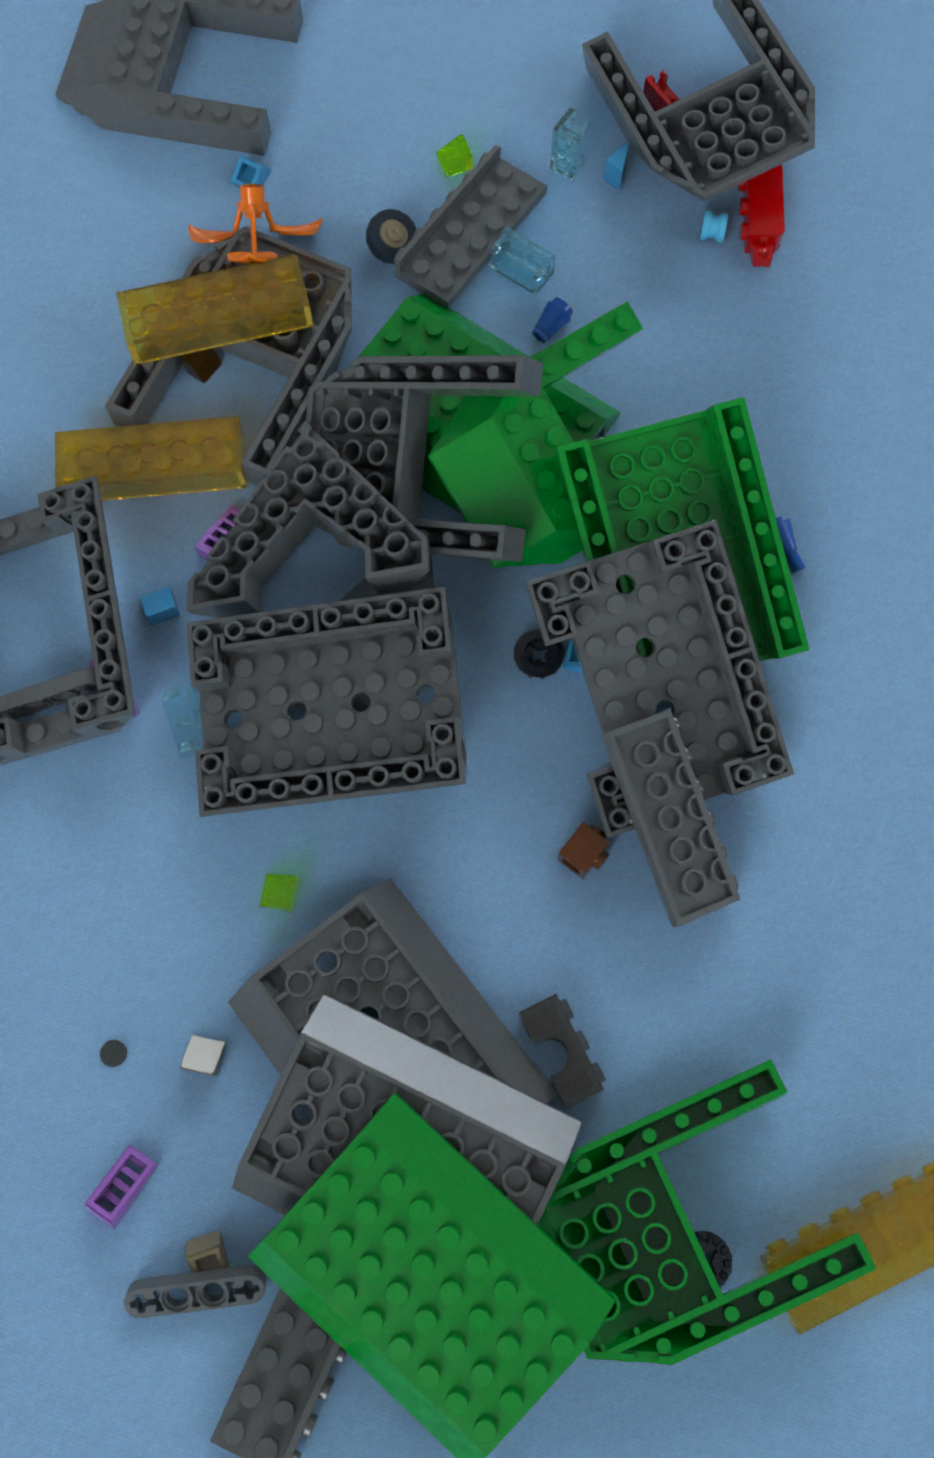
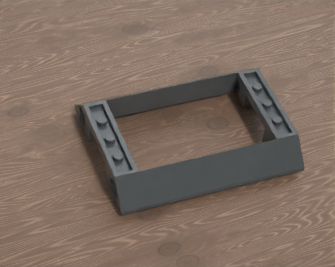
M96 476L39 493L38 508L0 519V555L74 532L98 691L102 692L91 696L84 694L68 699V710L24 723L9 717L0 719V765L121 731L136 715L99 480Z

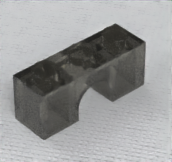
M554 994L519 1012L518 1016L533 1046L547 1040H554L562 1044L567 1052L565 1068L549 1077L564 1110L604 1090L601 1083L606 1081L605 1076L597 1062L591 1064L585 1052L590 1047L582 1031L575 1032L570 1022L574 1015L566 999L560 1001L557 994Z

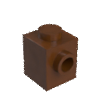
M582 822L558 853L557 860L584 880L593 867L599 870L610 854L606 850L610 842L605 839L606 834L599 827L593 824L588 826Z

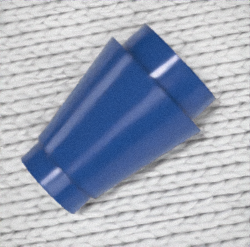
M555 297L553 301H548L532 331V335L541 343H546L548 339L571 321L572 308L558 297Z

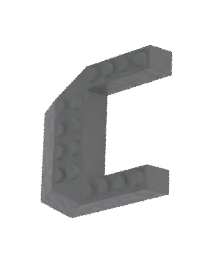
M103 0L86 5L56 91V96L65 104L72 105L81 115L86 114L97 126L105 130L265 156L271 136L267 109L170 93L192 26L297 43L303 24L300 0Z
M712 0L713 7L750 65L654 112L608 31L582 44L586 69L631 148L653 172L703 201L709 200L815 148V87L759 0Z
M244 226L235 232L230 239L223 240L217 244L215 251L204 258L199 256L190 263L105 407L115 425L141 435L183 363L182 356L200 336L205 338L211 346L289 377L241 463L246 480L259 485L262 479H265L270 473L272 465L285 447H291L300 435L298 429L306 421L309 387L319 381L327 380L329 375L337 371L352 330L351 268L257 230V252H274L278 255V260L272 263H236L228 261L226 256L228 253L251 252V228Z
M524 355L361 356L352 361L353 365L343 371L337 370L329 375L327 380L319 381L309 387L306 422L345 461L352 465L376 488L390 504L400 511L417 530L427 537L430 555L522 562L525 529L505 525L419 520L431 396L540 397L543 363ZM321 521L316 524L321 530L327 531L335 537L336 541L342 546L354 547Z

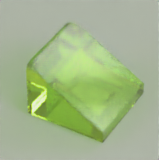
M463 134L457 136L436 152L446 177L473 169L472 153Z
M266 874L259 906L293 912L299 885L298 877Z

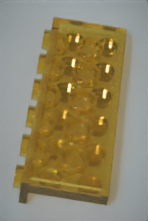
M934 1161L923 1166L921 1169L924 1173L913 1179L910 1175H906L891 1183L893 1189L882 1195L879 1190L871 1192L859 1199L862 1205L852 1210H849L848 1206L839 1208L828 1215L830 1221L820 1226L816 1222L810 1223L797 1230L798 1237L786 1242L785 1238H781L765 1246L767 1253L759 1257L766 1272H770L851 1233H859L877 1268L864 1276L787 1311L796 1333L800 1335L934 1266Z

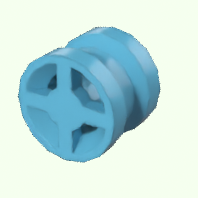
M705 210L700 240L706 241L708 238L715 239L717 243H723L728 213L722 212L717 215L713 214L711 210Z

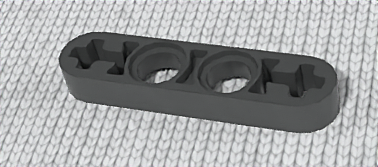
M95 668L80 669L0 696V719L6 717L13 720L66 703L70 698L99 692Z
M243 1265L142 1278L130 1284L124 1299V1307L133 1317L148 1318L254 1304L261 1300L265 1294L267 1277L258 1266ZM246 1280H251L252 1285H255V1288L248 1289V1285L244 1282ZM231 1282H234V1283H233V1288H235V1291H234V1292H230ZM209 1283H217L223 1287L224 1291L219 1295H210L205 1291L204 1286ZM180 1287L187 1292L188 1296L182 1300H175L169 1296L168 1291L171 1288ZM157 1291H161L160 1301L159 1294H157ZM142 1294L144 1299H148L147 1302H141V1299L136 1297V1295Z

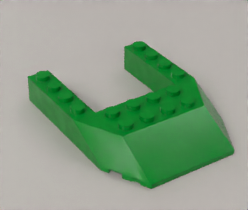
M628 301L529 357L543 363L540 397H464L451 421L442 432L440 439L428 455V459L466 523L505 525L526 530L522 562L488 560L493 568L560 564L583 551L556 452V447L573 443L574 441L544 389L629 340L643 329Z
M771 1059L577 1148L570 1156L537 1226L615 1298L614 1305L593 1340L584 1350L587 1359L673 1365L877 1269L860 1234L851 1233L722 1293L659 1154L784 1097L788 1091Z

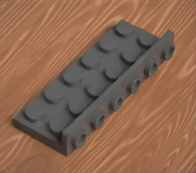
M496 144L489 152H485L481 156L478 165L472 171L469 170L465 174L462 183L457 189H452L449 192L442 206L439 209L433 210L427 223L414 232L411 241L405 248L401 247L394 258L396 278L447 309L547 193V185L501 159V147Z
M668 709L604 733L601 737L671 926L679 927L741 899L737 891V879L730 872L726 861V849L719 841L714 828V817L707 809L703 799V787L693 772L690 752L684 747L680 737L679 722L672 715L671 710Z
M281 1288L210 1442L241 1458H300L302 1453L296 1449L303 1435L309 1438L318 1419V1415L313 1413L318 1399L326 1400L335 1380L329 1377L335 1362L341 1365L347 1353Z

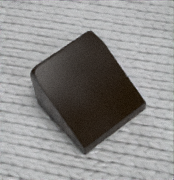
M202 336L182 356L188 374L202 383H206L222 364L220 358Z

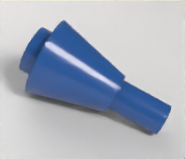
M779 516L776 518L785 556L793 572L797 573L804 569L805 565L796 551L797 546L790 518L783 520Z

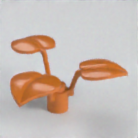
M243 184L240 185L241 201L237 202L238 210L232 231L203 230L189 224L188 230L189 237L195 242L220 243L223 240L230 239L239 230L242 213L244 212L245 218H250L251 252H231L226 255L227 260L236 263H272L278 260L276 253L257 252L256 218H262V212H265L271 232L289 236H307L317 233L322 225V218L312 223L297 226L276 225L269 210V202L265 201L264 185Z

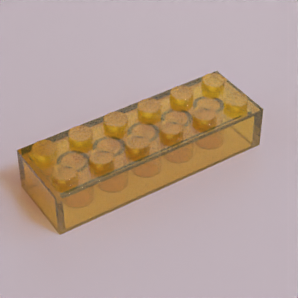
M297 254L116 292L126 345L135 365L314 326Z
M239 416L55 432V488L96 476L99 480L102 501L248 488L241 466L246 455L245 433Z

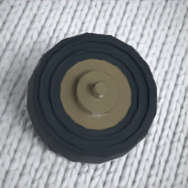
M386 209L378 212L370 220L366 229V242L369 250L377 259L384 263L395 264L394 258L397 251L401 247L405 248L417 229L414 222L405 213L395 209Z

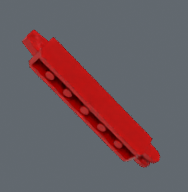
M782 164L738 185V191L743 192V197L740 198L739 216L744 217V222H741L739 239L744 241V253H750L752 266L770 267L773 253L779 249L782 235L785 232Z

